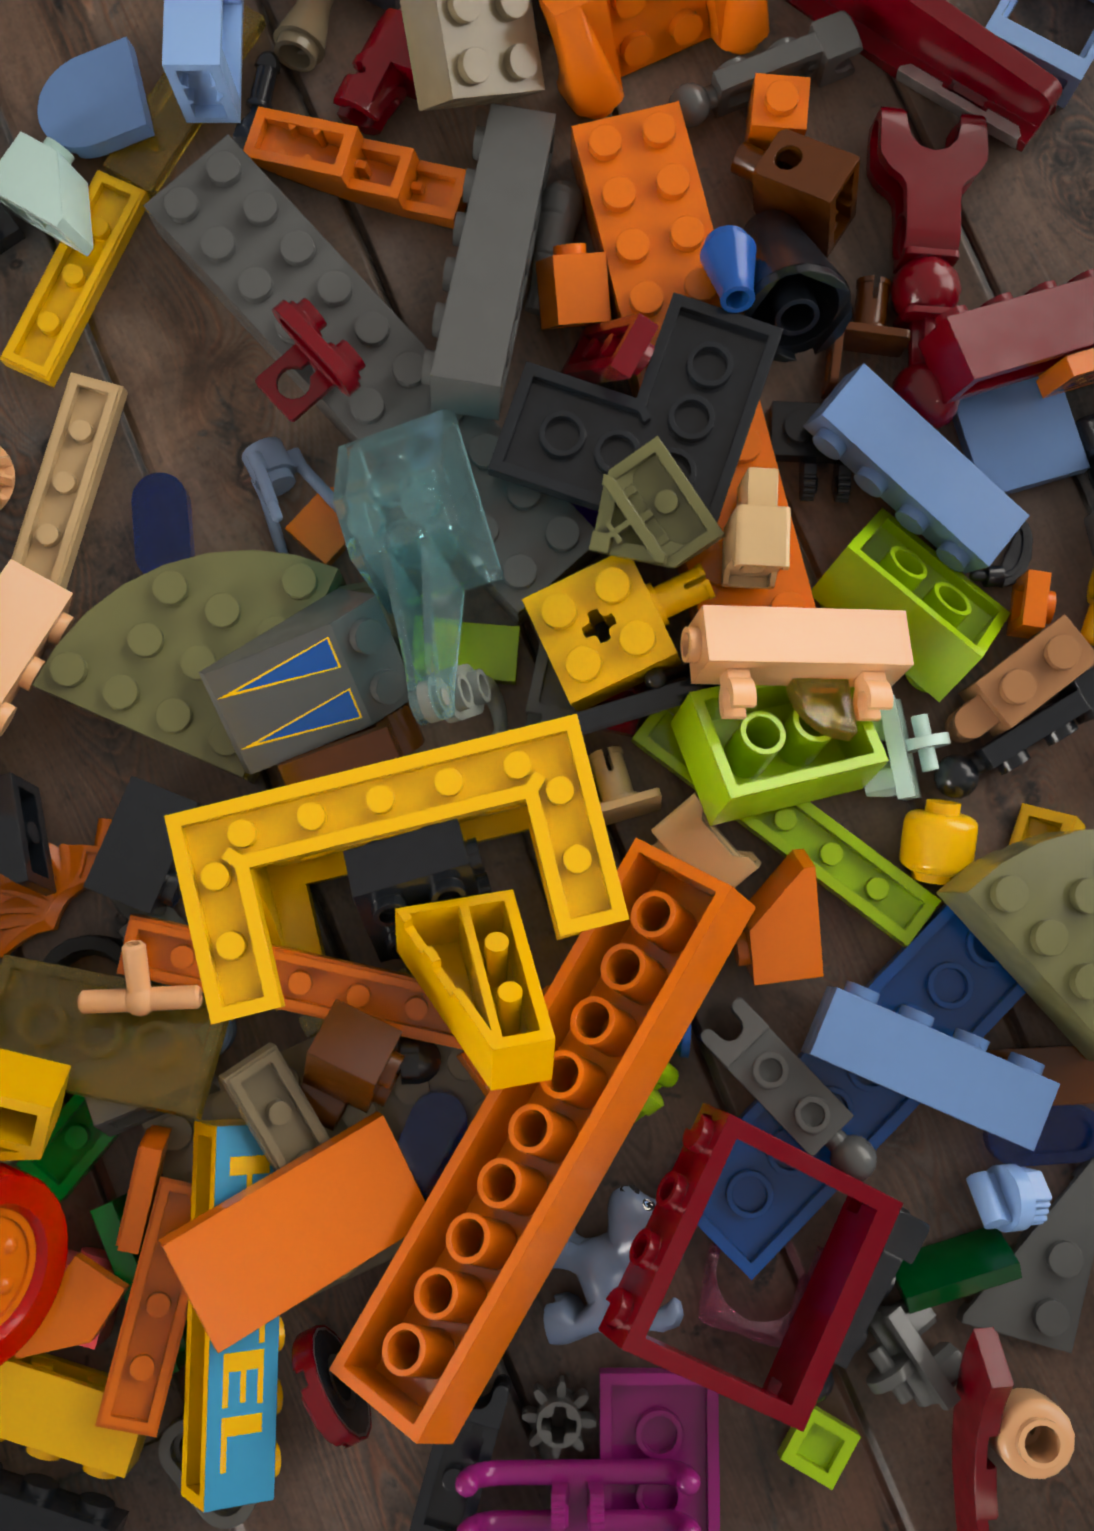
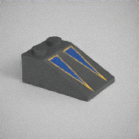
M337 588L198 672L245 773L250 775L370 727L416 696L377 596Z

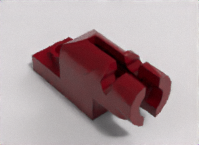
M392 8L387 9L380 17L362 51L354 58L352 64L353 68L357 71L356 74L349 73L344 77L333 99V104L341 106L337 115L342 122L358 126L360 132L368 135H378L381 133L386 122L400 107L406 96L417 100L402 11Z

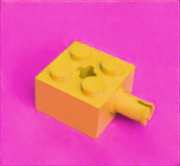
M609 556L522 599L569 703L576 711L590 708L645 682L646 672L657 667L668 670L682 664L665 626L670 624L668 618L709 598L716 597L700 563L695 565L694 568L652 587L650 582L644 583L634 560ZM605 621L608 626H611L609 628L611 638L601 643L596 636H593L596 633L594 626Z

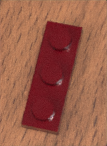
M641 313L587 326L560 373L593 384L630 379L632 374L637 376L643 371L653 355L655 346L650 342L659 326Z

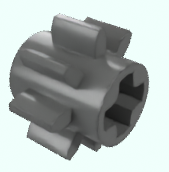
M564 1375L559 1376L557 1386L547 1390L543 1385L536 1383L534 1385V1395L538 1401L537 1406L528 1405L522 1407V1420L529 1423H537V1426L532 1429L529 1435L530 1446H536L543 1441L551 1447L553 1459L559 1458L562 1448L571 1445L582 1452L584 1450V1440L581 1434L582 1427H596L595 1414L590 1411H581L580 1409L589 1399L587 1388H581L574 1393L566 1388ZM555 1407L566 1408L567 1417L564 1418L563 1426L556 1427L552 1425L551 1417L554 1414Z

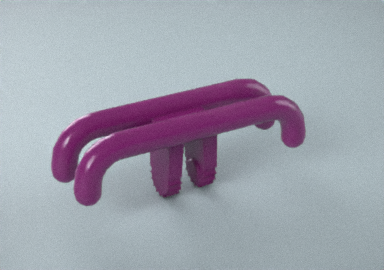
M525 1459L477 1462L463 1468L456 1477L455 1488L461 1496L471 1497L478 1489L489 1486L552 1485L551 1509L479 1512L463 1519L456 1531H701L698 1522L692 1516L681 1511L671 1509H604V1485H669L677 1487L682 1494L690 1496L699 1490L701 1481L699 1474L692 1466L671 1459Z

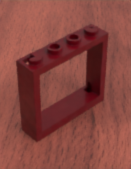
M703 1103L691 1130L685 1128L682 1140L683 1147L672 1171L663 1177L656 1193L657 1203L646 1227L639 1231L631 1244L629 1252L630 1262L618 1287L614 1288L606 1298L610 1305L598 1330L620 1349L804 1432L903 1203L744 1120ZM736 1140L847 1195L762 1388L647 1335Z

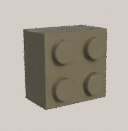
M400 0L419 111L507 103L545 90L532 0Z

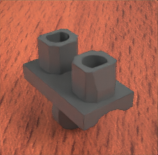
M902 1299L890 1306L879 1305L868 1327L877 1343L867 1350L869 1357L876 1367L868 1374L866 1383L872 1393L876 1395L892 1391L900 1404H906L914 1398L919 1407L940 1404L943 1410L949 1411L961 1400L954 1387L957 1385L963 1355L950 1342H939L930 1351L920 1336L937 1322L936 1314L932 1308L909 1314Z

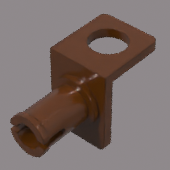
M875 275L863 276L856 280L857 292L853 322H849L843 335L826 349L821 399H826L838 384L842 350L900 357L909 343L911 330L886 326L889 293L892 287L890 279L880 276L878 287H875L874 290Z

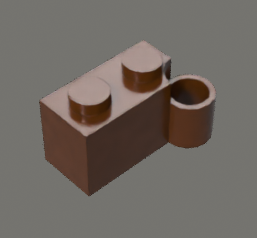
M408 701L374 725L277 764V767L285 785H290L403 757L422 746L425 739Z
M337 999L333 1003L307 1052L303 1082L300 1086L323 1127L334 1131L348 1104L365 1113L368 1112L373 1102L384 1107L398 1080V1072L405 1059L404 1055L396 1052L403 1031Z

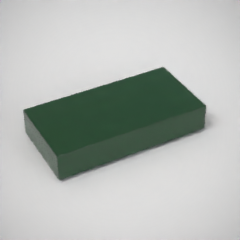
M981 1228L920 1248L913 1264L902 1260L896 1273L895 1286L909 1314L1021 1279L1022 1273L1020 1262L1002 1233L996 1228Z

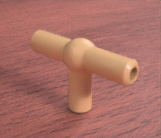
M131 940L121 947L126 988L82 990L77 1000L78 1009L82 1014L129 1012L134 1016L141 1017L148 1015L152 1011L198 1009L202 1005L203 996L199 985L152 987L146 944L141 940Z

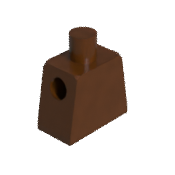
M788 129L779 131L766 151L747 141L743 142L738 148L731 164V173L753 183V211L758 214L766 210L776 209L788 213L827 258L856 215L860 168L859 156Z

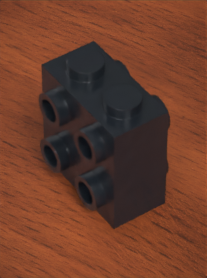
M458 819L424 826L418 830L383 840H374L363 846L343 851L352 898L381 963L392 959H401L396 951L395 908L492 893L476 837L464 840Z

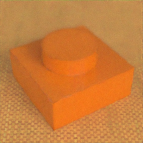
M1029 569L1016 579V583L1012 586L1009 610L1011 614L1008 618L1006 636L1029 639L1043 630L1045 624L1051 623L1057 601L1056 592L1050 591L1051 572Z

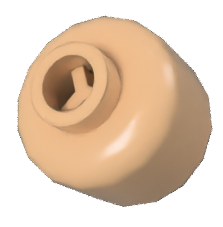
M1014 1388L1008 1397L1003 1412L1000 1433L998 1436L989 1437V1443L995 1453L1012 1471L1026 1478L1046 1479L1057 1475L1068 1465L1074 1452L1075 1433L1069 1417L1046 1395L1034 1389Z

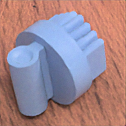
M1012 1163L991 1166L987 1171L973 1173L966 1178L985 1229L996 1228L1005 1233L1024 1231L1031 1225H1041L1047 1221L1052 1195L1040 1170L1020 1167Z

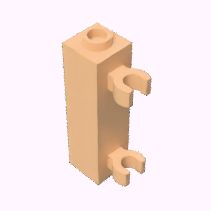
M702 605L689 626L684 627L680 641L682 660L684 663H689L691 684L720 685L719 711L721 719H745L747 717L746 708H755L757 705L755 685L854 687L853 711L856 721H879L881 719L880 710H891L893 708V692L891 687L914 665L906 611Z

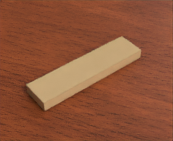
M72 372L67 382L11 558L64 589L67 588L128 395L124 386Z

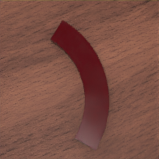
M994 1327L973 1329L964 1350L956 1385V1392L961 1398L953 1409L952 1473L957 1531H989L988 1520H997L998 1518L997 1467L987 1457L989 1437L998 1436L1000 1433L1003 1412L1014 1383L998 1333Z

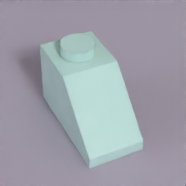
M20 131L0 159V202L15 216L88 257L94 248L88 182L71 166L75 157L50 137H46L42 143Z

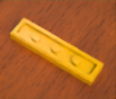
M100 170L96 171L88 187L93 250L87 257L60 241L0 357L1 362L5 366L53 388L146 210L143 205L150 200L145 190Z

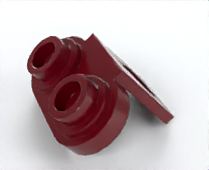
M303 298L297 304L292 300L289 303L286 300H282L272 309V313L279 324L296 344L255 379V383L290 422L297 421L334 387H337L348 397L361 387L359 372L366 367L364 361L346 340L342 339L335 345L332 342L327 343L322 338L320 331L327 326V323L309 300ZM309 364L316 370L310 376V387L305 395L300 398L290 399L280 394L278 381L284 372L291 369L303 370Z

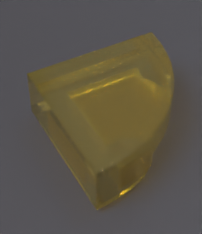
M792 678L786 690L793 708L802 720L823 735L838 740L851 741L858 731L849 680Z

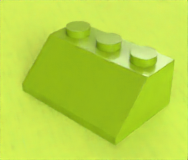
M883 507L850 542L811 589L813 598L819 602L821 608L906 611L914 665L905 673V676L912 686L922 692L929 693L938 702L983 658L1011 614L962 572L955 571L946 566L937 557L934 549L917 535L905 529Z

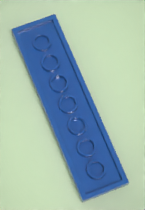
M946 903L922 926L908 946L902 947L864 986L880 994L877 1005L896 1013L899 1012L901 1004L922 1011L935 1018L932 1025L933 1029L953 1037L955 1029L959 1028L983 1038L1026 993ZM801 1051L797 1055L854 1115L842 1130L847 1135L854 1134L864 1137L871 1142L875 1150L920 1104V1102ZM756 1099L738 1116V1118L804 1151ZM736 1140L697 1226L752 1280L837 1190ZM823 1146L813 1157L831 1165L829 1159L830 1151Z

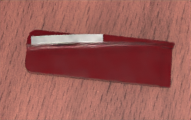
M784 0L813 21L845 10L853 20L862 42L863 50L859 54L896 80L959 117L961 114L984 116L987 122L988 134L1020 152L1033 139L1048 116L1055 113L1057 101L1062 95L1063 88L1056 77L946 0Z

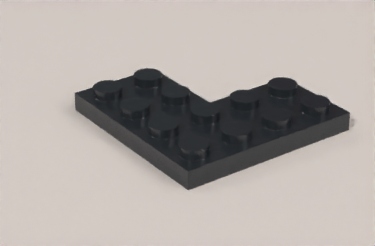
M674 292L637 398L526 361L488 466V473L493 477L598 512L603 491L602 481L604 474L608 475L609 469L658 436L715 521L718 522L783 328L738 313H730L723 308Z

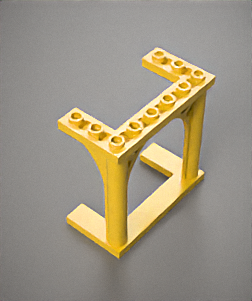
M577 714L164 816L211 1025L285 1006L271 944L325 955L309 885L348 876L343 851L363 846L374 840H383L418 830L424 826L458 819L464 840L476 837L477 843L529 831L556 940L580 935L582 931L629 920Z

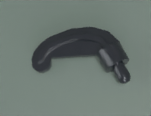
M1025 521L1015 533L1000 566L990 565L987 568H983V570L970 572L969 578L973 581H981L983 587L1003 588L1014 585L1016 579L1026 572L1032 556L1033 537L1029 524Z

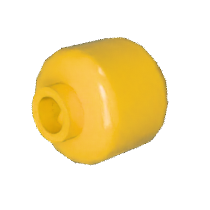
M926 799L925 809H914L905 815L899 861L904 867L912 870V879L930 884L945 885L966 866L974 862L978 823L972 817L960 813L961 803L944 799Z

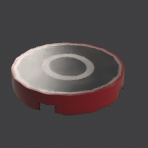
M315 1325L299 1333L293 1343V1371L296 1374L304 1371L308 1386L300 1390L303 1396L301 1399L315 1427L329 1443L337 1447L343 1445V1447L345 1446L344 1449L350 1448L369 1437L372 1429L370 1404L329 1371L344 1343L326 1325Z

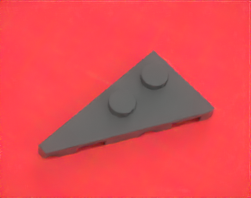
M1094 1153L1084 1158L1070 1174L1074 1178L1048 1208L1047 1221L1041 1225H1031L1017 1238L1016 1246L1012 1251L1020 1262L1022 1278L980 1291L969 1304L964 1301L958 1308L956 1318L961 1323L978 1328L994 1327L997 1333L1072 1353L1094 1257Z

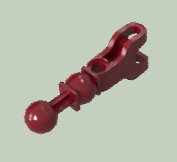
M881 106L869 129L866 173L873 188L888 201L892 210V257L894 261L893 274L895 276L893 278L890 298L893 309L898 315L892 327L911 330V337L908 343V367L900 371L894 379L892 389L938 430L953 419L957 413L960 400L944 404L940 384L932 371L929 370L918 343L936 327L934 323L936 317L958 306L962 286L958 272L953 267L959 260L961 197L988 161L986 118L982 115L961 114L960 121L946 138L945 148L933 150L920 145L911 135L907 111L902 108Z

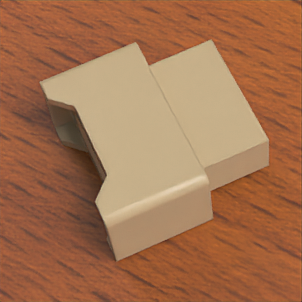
M748 467L737 487L736 508L723 528L725 537L723 538L722 587L773 589L779 569L788 570L790 568L791 508L778 506L779 469Z
M694 792L651 829L658 839L652 846L734 888L761 865L760 859L753 851L736 850L716 825L709 826L697 792Z

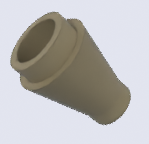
M297 0L273 33L274 53L282 64L298 72H309L314 69L315 65L323 61L330 12L334 0Z

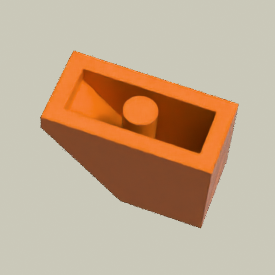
M804 848L795 849L787 855L749 900L756 908L733 947L737 966L747 967L754 986L824 977L816 867Z

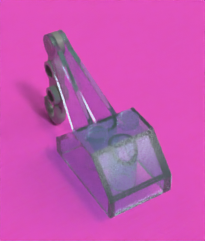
M442 409L338 446L333 504L350 560L388 614H394L405 666L408 700L414 718L421 726L446 720L448 723H455L482 714L484 704L486 703L494 725L492 734L507 731L506 705L497 683L491 677L485 675L481 669L474 670L467 663L458 665L465 592L505 579L455 412Z

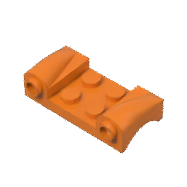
M539 0V5L547 22L557 55L559 75L556 82L558 91L575 114L590 119H601L610 115L614 108L622 102L624 92L621 77L709 38H712L724 51L738 55L747 54L755 50L770 32L768 0Z

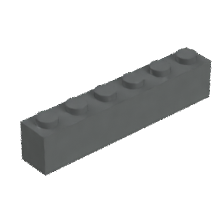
M491 103L486 127L479 125L476 127L472 158L473 160H478L476 169L467 168L463 186V202L469 204L466 213L457 212L454 223L453 246L459 247L457 257L447 256L444 266L442 289L448 292L446 303H436L433 315L432 337L438 338L436 350L426 349L422 364L421 384L430 386L432 410L499 420L538 231L542 197L547 187L553 158L555 113Z

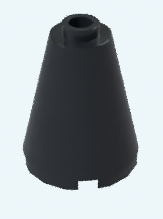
M772 209L756 214L743 228L754 239L757 246L754 278L755 301L749 309L739 312V314L783 328L773 361L784 363L797 361L795 354L812 348L816 355L829 348L843 335L852 318L853 307L849 286L844 277L788 213Z

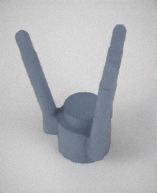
M267 437L252 443L242 453L241 459L259 497L277 553L288 554L287 545L279 523L282 521L283 515L277 496L286 493L295 485L294 475L297 472L356 534L362 535L365 532L364 525L355 517L353 512L306 463L299 448L287 451L281 439Z

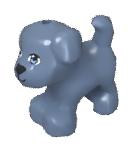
M635 1185L621 1186L612 1192L607 1206L608 1228L606 1233L592 1238H584L578 1235L576 1229H574L555 1262L553 1268L569 1270L577 1275L587 1304L585 1305L581 1298L570 1292L554 1295L555 1302L546 1304L543 1318L549 1344H569L594 1333H601L598 1328L610 1305L606 1298L614 1288L618 1287L630 1262L629 1252L631 1244L639 1231L646 1227L657 1203L656 1199L647 1196ZM673 1297L667 1304L660 1307L649 1331L663 1333L679 1327L684 1316L681 1301Z

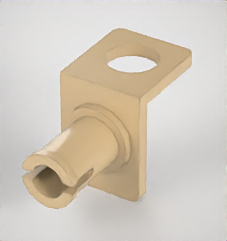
M621 746L607 747L611 771L607 768L602 749L588 756L602 800L600 806L605 825L661 809L662 795L660 788H653L642 792L634 791Z

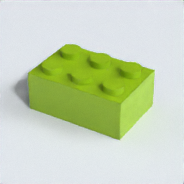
M755 685L757 705L755 708H746L747 717L745 719H721L719 711L720 686L689 692L670 723L709 826L863 789L889 761L873 722L856 721L853 711L854 687Z

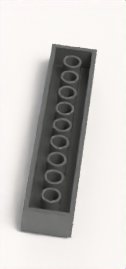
M228 134L143 205L158 234L275 361L296 344L272 313V309L282 300H286L288 303L292 300L296 304L303 298L309 300L327 323V326L320 331L322 338L327 343L332 342L335 345L344 339L356 350L366 365L359 372L361 387L350 397L342 393L337 387H334L315 405L377 473L395 489L400 498L518 626L530 617L522 601L523 598L583 570L601 554L589 550L592 531H595V528L570 502L489 475L488 466L502 428L493 419L431 409L430 386L421 384L422 364L427 348ZM309 364L303 370L291 369L286 371L287 375L306 394L310 387V376L316 370Z

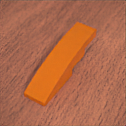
M259 106L257 108L243 151L258 167L351 202L454 229L457 212H465L467 203L463 202V186L467 169L419 160L414 148L365 139L358 126Z

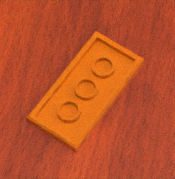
M376 1111L158 1241L213 1347L219 1354L404 1238L425 1204V1200L384 1115Z

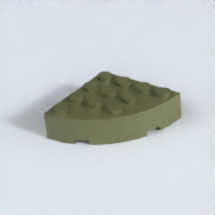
M260 550L205 553L168 563L121 585L88 610L55 646L32 686L53 697L255 784L260 771L252 775L245 773L198 672L336 590L339 586L346 585L347 583L339 568L294 554Z
M1094 829L1046 832L1010 844L1001 850H995L972 862L936 893L1088 1061L1094 1062Z

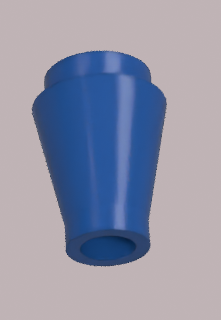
M735 225L721 226L710 232L700 252L701 264L719 296L720 304L725 311L730 313L743 312L749 309L755 301L754 278L757 246L754 239L744 229Z

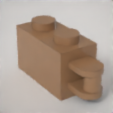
M1065 614L959 692L958 694L965 703L947 717L945 731L949 732L952 741L968 743L982 736L987 731L994 737L1013 728L1094 665V649Z

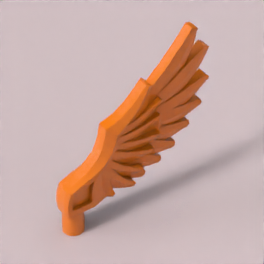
M98 818L94 846L60 844L58 847L48 842L57 893L45 896L19 885L0 874V958H6L27 940L39 934L58 930L61 918L71 900L87 889L83 887L112 819Z

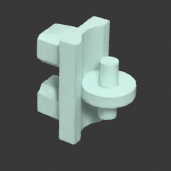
M893 695V708L891 710H880L881 719L879 721H872L881 742L886 741L890 762H887L864 787L867 797L897 796L898 800L903 801L922 798L913 753L918 752L922 772L938 770L939 765L935 749L951 744L949 732L932 734L928 714H920L911 717L915 738L909 739L901 699H896L895 695Z

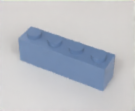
M864 363L842 378L803 426L813 435L812 441L821 453L831 459H839L855 474L854 480L863 491L871 496L881 497L896 511L895 517L897 521L908 531L917 535L922 534L937 548V557L946 566L955 571H962L966 574L989 567L1030 516Z
M847 981L844 990L838 987L827 986L802 1046V1052L1031 1151L1035 1150L1060 1083L1042 1076L1045 1065L1012 1051L1008 1060L986 1052L990 1041L959 1028L955 1029L953 1037L932 1028L935 1020L934 1017L912 1007L901 1004L899 1012L896 1013L877 1005L880 997L879 993L854 982Z

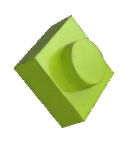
M815 1405L804 1432L790 1427L777 1454L780 1460L833 1490L861 1436L856 1429Z

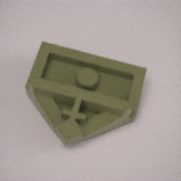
M656 436L609 469L608 475L604 474L602 481L603 491L589 550L677 569L724 538L725 534L665 445Z

